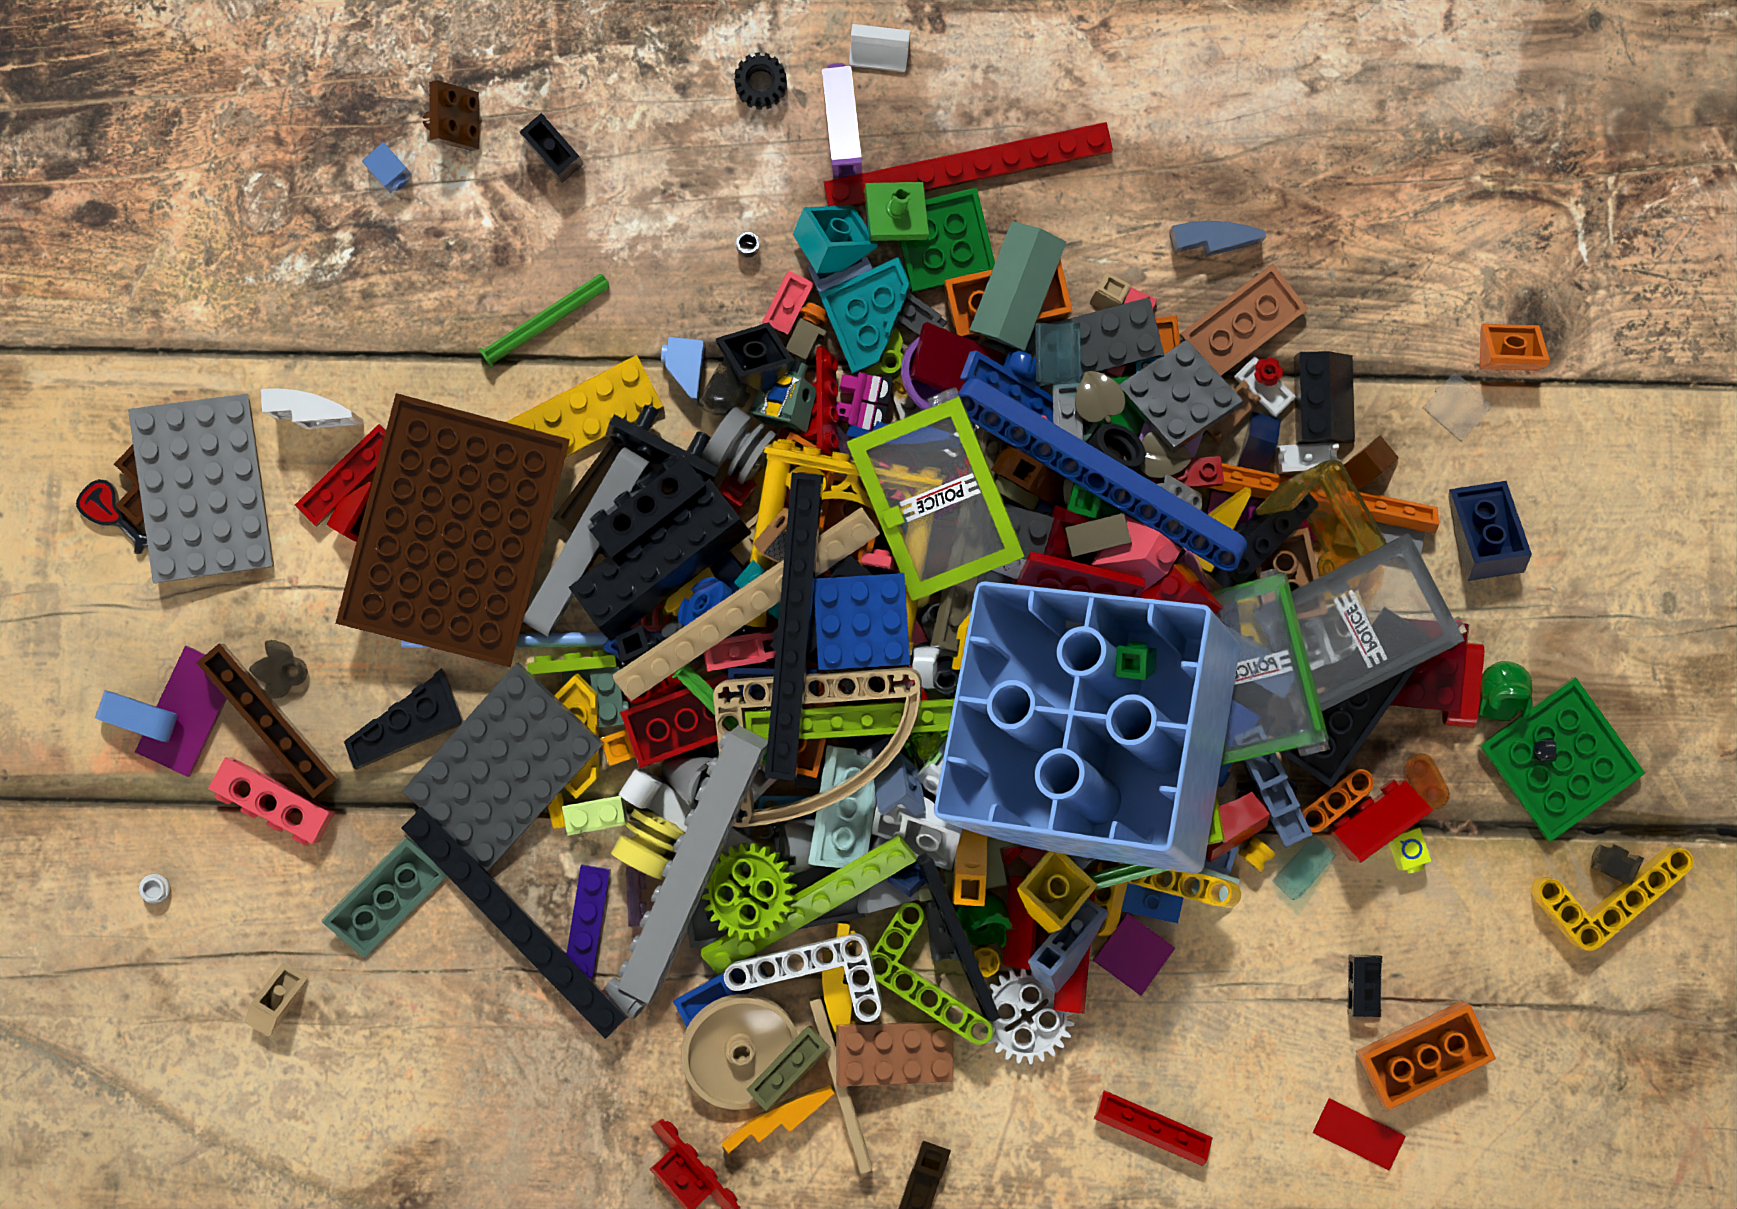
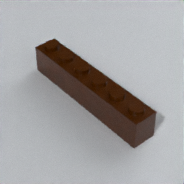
M219 643L196 662L312 798L318 797L340 778L225 644Z

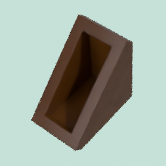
M1380 435L1343 464L1341 469L1335 471V473L1348 489L1358 491L1383 473L1399 457Z

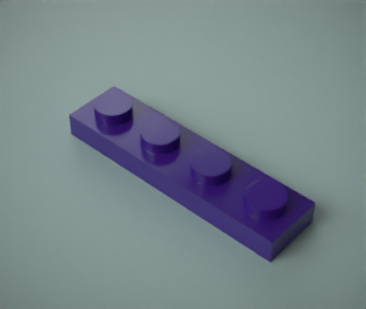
M582 864L580 866L566 953L593 980L611 869Z

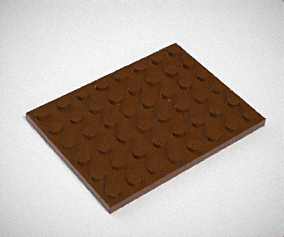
M396 393L335 624L511 668L570 439Z

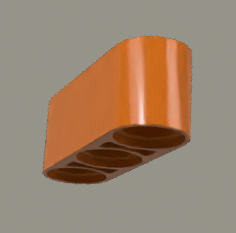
M1351 769L1340 776L1332 788L1328 786L1300 809L1304 818L1312 810L1318 814L1319 818L1315 826L1309 827L1311 832H1320L1365 797L1374 786L1372 775L1363 769ZM1356 774H1360L1364 779V785L1360 790H1355L1352 786L1351 781ZM1337 792L1341 796V804L1333 809L1329 805L1328 799L1332 793Z

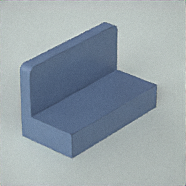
M900 752L874 778L878 812L884 815L902 804L917 816L926 810L922 784L915 778L919 773V767Z

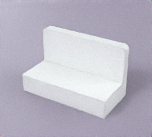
M852 24L849 65L905 72L910 30Z

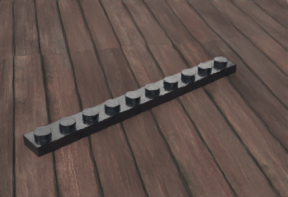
M792 472L765 778L797 780L824 475Z
M422 807L401 827L605 1039L628 1018L504 888Z

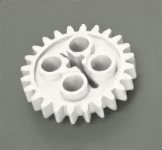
M1021 968L1020 975H1016L1012 969H1009L1010 978L1006 979L1003 975L999 974L998 977L1001 984L998 986L990 982L989 985L994 991L991 996L997 1010L1002 1004H1010L1014 1007L1015 1012L1008 1019L1001 1017L993 1022L995 1035L988 1044L996 1041L998 1044L995 1052L998 1053L1005 1049V1059L1007 1060L1012 1054H1016L1017 1063L1019 1064L1023 1056H1027L1029 1064H1032L1034 1055H1038L1039 1059L1043 1062L1044 1052L1048 1051L1052 1056H1055L1054 1045L1064 1048V1044L1060 1039L1061 1036L1071 1037V1034L1065 1030V1027L1074 1026V1022L1067 1019V1016L1074 1013L1054 1011L1055 992L1035 979L1032 971L1031 974H1026V970ZM1027 987H1034L1039 992L1038 998L1033 1002L1025 1001L1022 997V992ZM1044 999L1049 1000L1047 1005L1032 1013V1021L1028 1022L1027 1019H1023L1011 1030L1005 1031V1026L1022 1016L1021 1010L1023 1008L1031 1011ZM1050 1011L1056 1016V1020L1051 1026H1043L1039 1022V1017L1043 1012ZM987 1026L981 1029L982 1033H988ZM1021 1028L1028 1029L1031 1032V1039L1026 1043L1018 1042L1014 1036L1017 1030Z

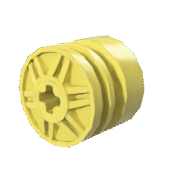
M634 808L631 816L642 823L638 825L628 821L625 826L636 834L634 839L620 836L611 854L631 867L664 881L665 877L662 876V873L668 861L671 860L665 854L667 850L677 853L673 851L675 843L672 840L673 838L677 840L685 832L680 830L675 823L665 820L652 811H642Z

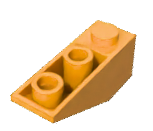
M963 828L954 860L951 902L957 905L984 906L988 836Z

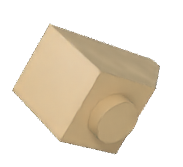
M282 963L251 1002L244 1023L270 1038L287 1015L308 977Z

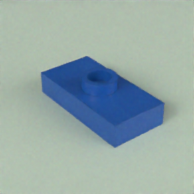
M1128 883L1121 911L1178 924L1183 897Z

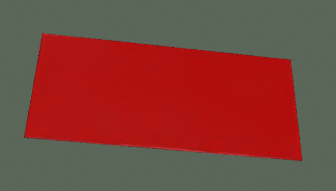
M1330 1098L1312 1132L1389 1171L1406 1137Z

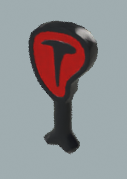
M101 479L88 484L76 500L78 511L96 524L120 528L133 541L134 553L142 554L145 547L148 546L146 534L141 533L115 506L119 502L116 487L111 482Z

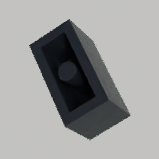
M542 113L519 131L524 141L561 183L584 165L576 151Z

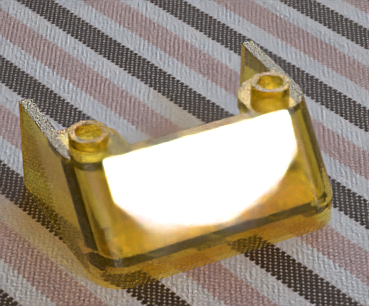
M1339 460L1324 461L1279 484L1255 510L1258 515L1293 510L1308 493L1313 496L1318 503V507L1306 520L1325 551L1317 561L1319 577L1387 544L1347 470ZM1377 566L1347 580L1346 582L1350 589L1334 597L1330 589L1323 592L1325 604H1334L1333 599L1336 597L1340 603L1344 602L1341 597L1344 593L1347 599H1349L1351 596L1348 591L1353 590L1355 592Z

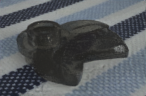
M277 640L266 641L265 650L268 657L258 660L249 668V671L258 680L266 683L264 690L272 699L284 697L292 686L302 684L308 675L306 663L302 659L294 657L289 645ZM292 666L298 669L296 677H292L289 673Z

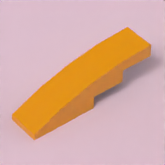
M829 1085L804 1092L776 1104L770 1112L763 1111L746 1121L722 1140L721 1145L729 1154L749 1135L752 1134L760 1143L781 1124L790 1133L835 1094L834 1087Z

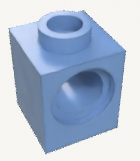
M384 142L362 160L364 165L390 193L394 189L396 191L400 190L409 181L408 177L411 175V172Z

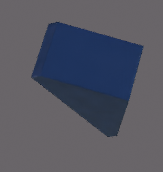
M1252 412L1236 466L1262 472L1267 471L1278 444L1280 419Z

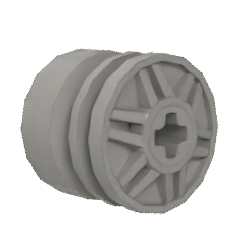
M734 407L712 435L703 451L702 458L719 468L727 460L731 461L727 475L732 478L741 468L742 471L738 476L737 482L744 486L761 470L768 460L766 459L767 453H764L765 446L774 443L777 434L769 431L761 440L760 438L765 430V426L760 424L750 433L747 430L752 418L737 407Z

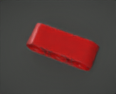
M1468 642L1461 713L1443 711L1442 722L1444 725L1475 728L1485 653L1483 644Z

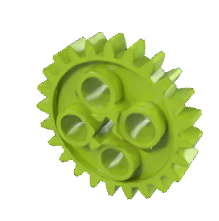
M740 843L739 849L736 846H730L729 854L721 852L719 856L721 862L717 861L714 867L715 870L710 876L711 880L705 887L709 889V893L703 895L702 899L710 900L711 904L704 909L705 911H714V915L710 919L711 922L721 921L718 927L719 931L726 930L729 927V937H734L738 934L739 940H746L749 935L751 941L758 940L759 934L763 938L769 937V929L773 932L780 930L777 921L780 923L788 922L784 912L794 911L788 905L789 901L797 900L796 896L790 894V890L796 888L797 884L789 883L788 881L794 875V872L785 873L784 869L789 864L788 861L778 863L780 853L777 852L770 855L769 846H764L761 850L759 843H752L750 849L747 843ZM745 863H748L751 868V874L748 878L743 875L742 871ZM730 874L733 875L734 879H735L737 882H734L733 880L730 879ZM768 881L773 885V894L770 897L765 893V885ZM746 886H751L749 891L745 888ZM728 887H731L734 893L732 901H728L725 895ZM749 892H750V894L753 895V897H748V896H747V895L749 894ZM761 901L766 902L769 905V908L766 909L765 905ZM750 905L756 911L754 920H751L747 914Z

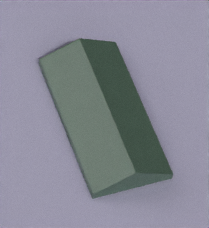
M1011 221L969 331L1024 352L1066 241L1041 228Z
M405 837L321 921L365 958L447 875L415 842Z

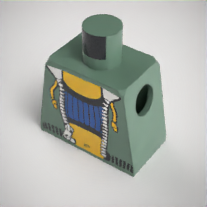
M794 360V365L787 374L767 393L758 392L748 413L764 424L806 433L816 397V388L804 379L808 366Z

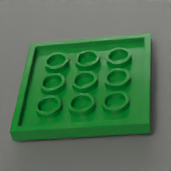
M1576 677L1571 678L1532 706L1527 719L1522 718L1521 714L1478 745L1548 842L1557 838L1646 774ZM1540 739H1554L1556 761L1543 762L1535 758L1533 747Z

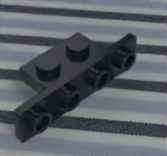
M1298 484L1280 503L1260 504L1252 511L1253 516L1246 523H1242L1234 529L1247 541L1246 551L1238 567L1232 571H1225L1236 585L1242 584L1318 507L1317 501L1304 485Z

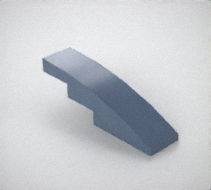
M1262 724L1234 737L1237 746L1269 739ZM1276 753L1244 760L1258 794L1267 806L1270 819L1284 848L1312 836L1313 834L1299 808L1300 804L1287 780L1288 777Z

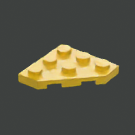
M577 673L554 696L599 737L598 694ZM599 750L565 786L575 799L599 778Z

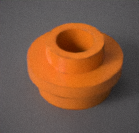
M807 303L805 307L801 308L800 315L804 320L816 326L826 325L827 312L825 309L814 303Z

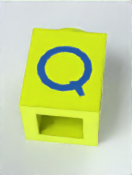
M1410 827L1389 842L1394 861L1399 870H1407L1408 874L1425 869V863L1431 862L1420 827Z

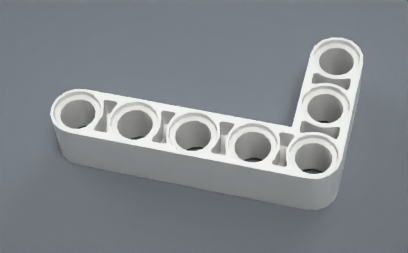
M634 769L619 795L638 808L652 810L665 820L675 823L683 832H686L688 827L684 823L689 812L692 810L670 784L646 769ZM733 826L722 852L729 854V847L736 846L739 849L740 843H747L750 849L752 843L758 842ZM745 863L743 871L748 873L751 868L748 863Z
M858 933L740 960L732 963L724 973L726 986L731 990L741 991L844 966L856 1016L862 1021L871 1022L880 1015L883 1007L868 942L863 935ZM851 940L860 942L862 953L857 956L850 955L846 949L847 943ZM827 947L833 952V960L831 962L824 963L819 960L817 952L820 948ZM798 954L803 958L804 967L802 969L796 970L790 966L789 957L791 955ZM769 961L774 965L775 974L773 976L767 977L761 973L760 965L762 962ZM739 968L745 972L746 980L744 983L738 984L733 981L731 977L733 969ZM865 970L869 974V982L865 985L857 984L853 978L854 972ZM865 999H871L876 1003L877 1010L872 1014H866L862 1011L860 1003Z

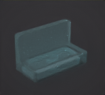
M1071 322L1055 325L1036 323L1037 382L1056 385L1081 382L1080 323Z

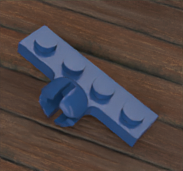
M970 351L960 379L964 381L971 378L979 379L1040 416H1046L1053 423V396L1036 385V377L1040 369V361L1034 357L1031 363L1032 355L1022 351L1010 352L1005 364L1002 366L978 351Z

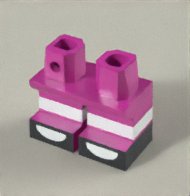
M859 372L858 376L842 375L839 392L853 394L854 397L852 405L836 401L838 420L848 423V427L854 425L869 431L874 430L877 421L885 423L894 378L871 376Z

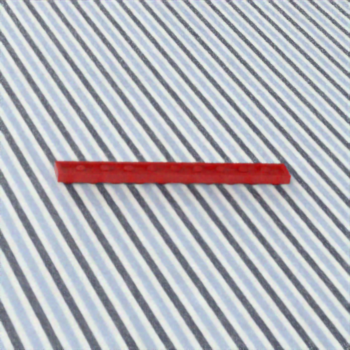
M1107 122L823 182L828 206L853 205L856 207L866 204L865 183L923 182L924 192L1112 153L1113 148Z

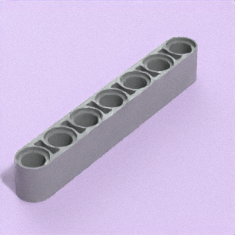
M625 447L619 452L523 618L525 624L547 637L552 634L574 597V594L568 587L590 570L602 549L601 544L588 529V525L591 523L589 519L601 509L609 510L615 505L613 500L627 490L631 493L638 487V480L645 475L649 468V461ZM619 514L614 518V527L622 514Z

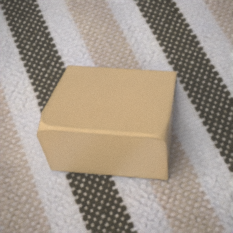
M1106 272L1092 296L1090 304L1101 310L1121 305L1131 285Z

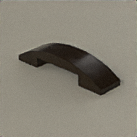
M924 1140L922 1141L898 1209L931 1208L951 1150Z

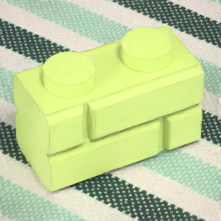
M621 796L562 806L567 836L622 826L628 822L625 799Z

